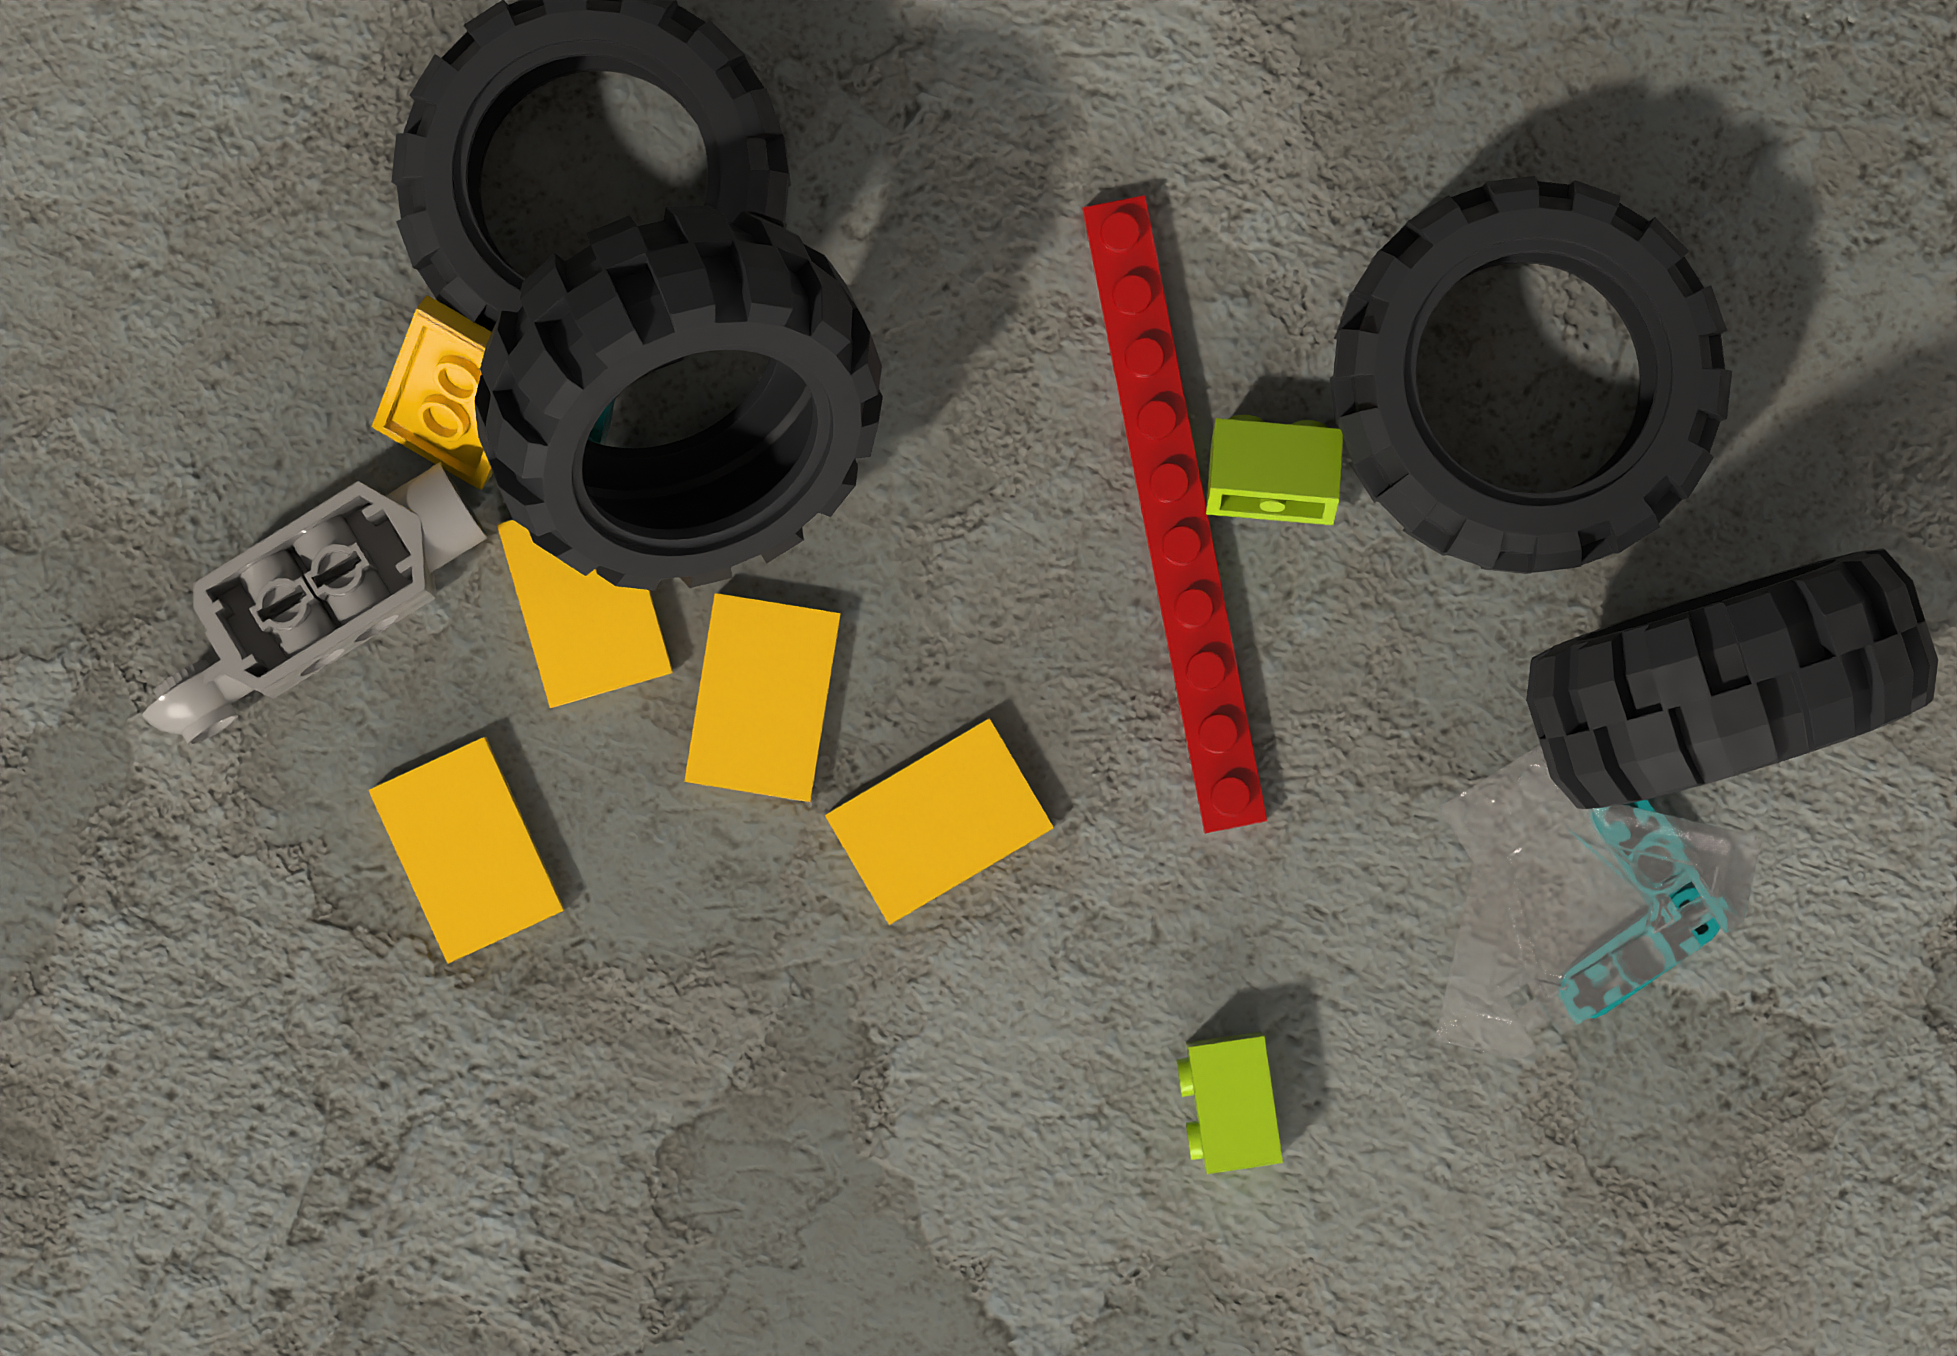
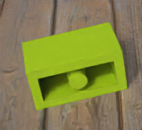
M1235 415L1228 419L1215 418L1210 449L1206 514L1333 525L1340 499L1343 448L1341 429L1328 428L1324 423L1314 420H1301L1291 425L1267 423L1261 418L1252 415Z
M1260 1031L1186 1042L1188 1057L1176 1059L1181 1097L1194 1096L1197 1121L1185 1122L1190 1159H1203L1206 1174L1283 1163L1266 1042L1263 1033Z

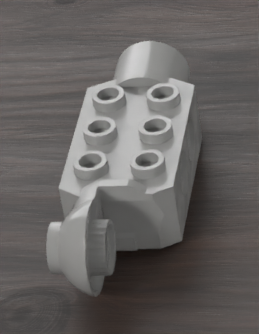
M441 462L437 463L386 496L357 481L194 582L193 608L206 628L205 634L221 660L212 666L209 665L207 660L195 662L165 679L154 689L158 699L142 714L143 718L150 725L161 731L182 735L188 745L200 743L219 733L238 718L232 704L251 691L256 690L274 699L436 598L435 570L488 538L471 506Z

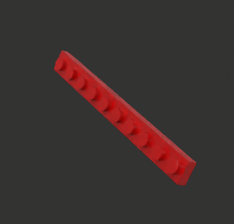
M1143 195L1082 207L1203 831L1206 834L1267 822L1146 197Z

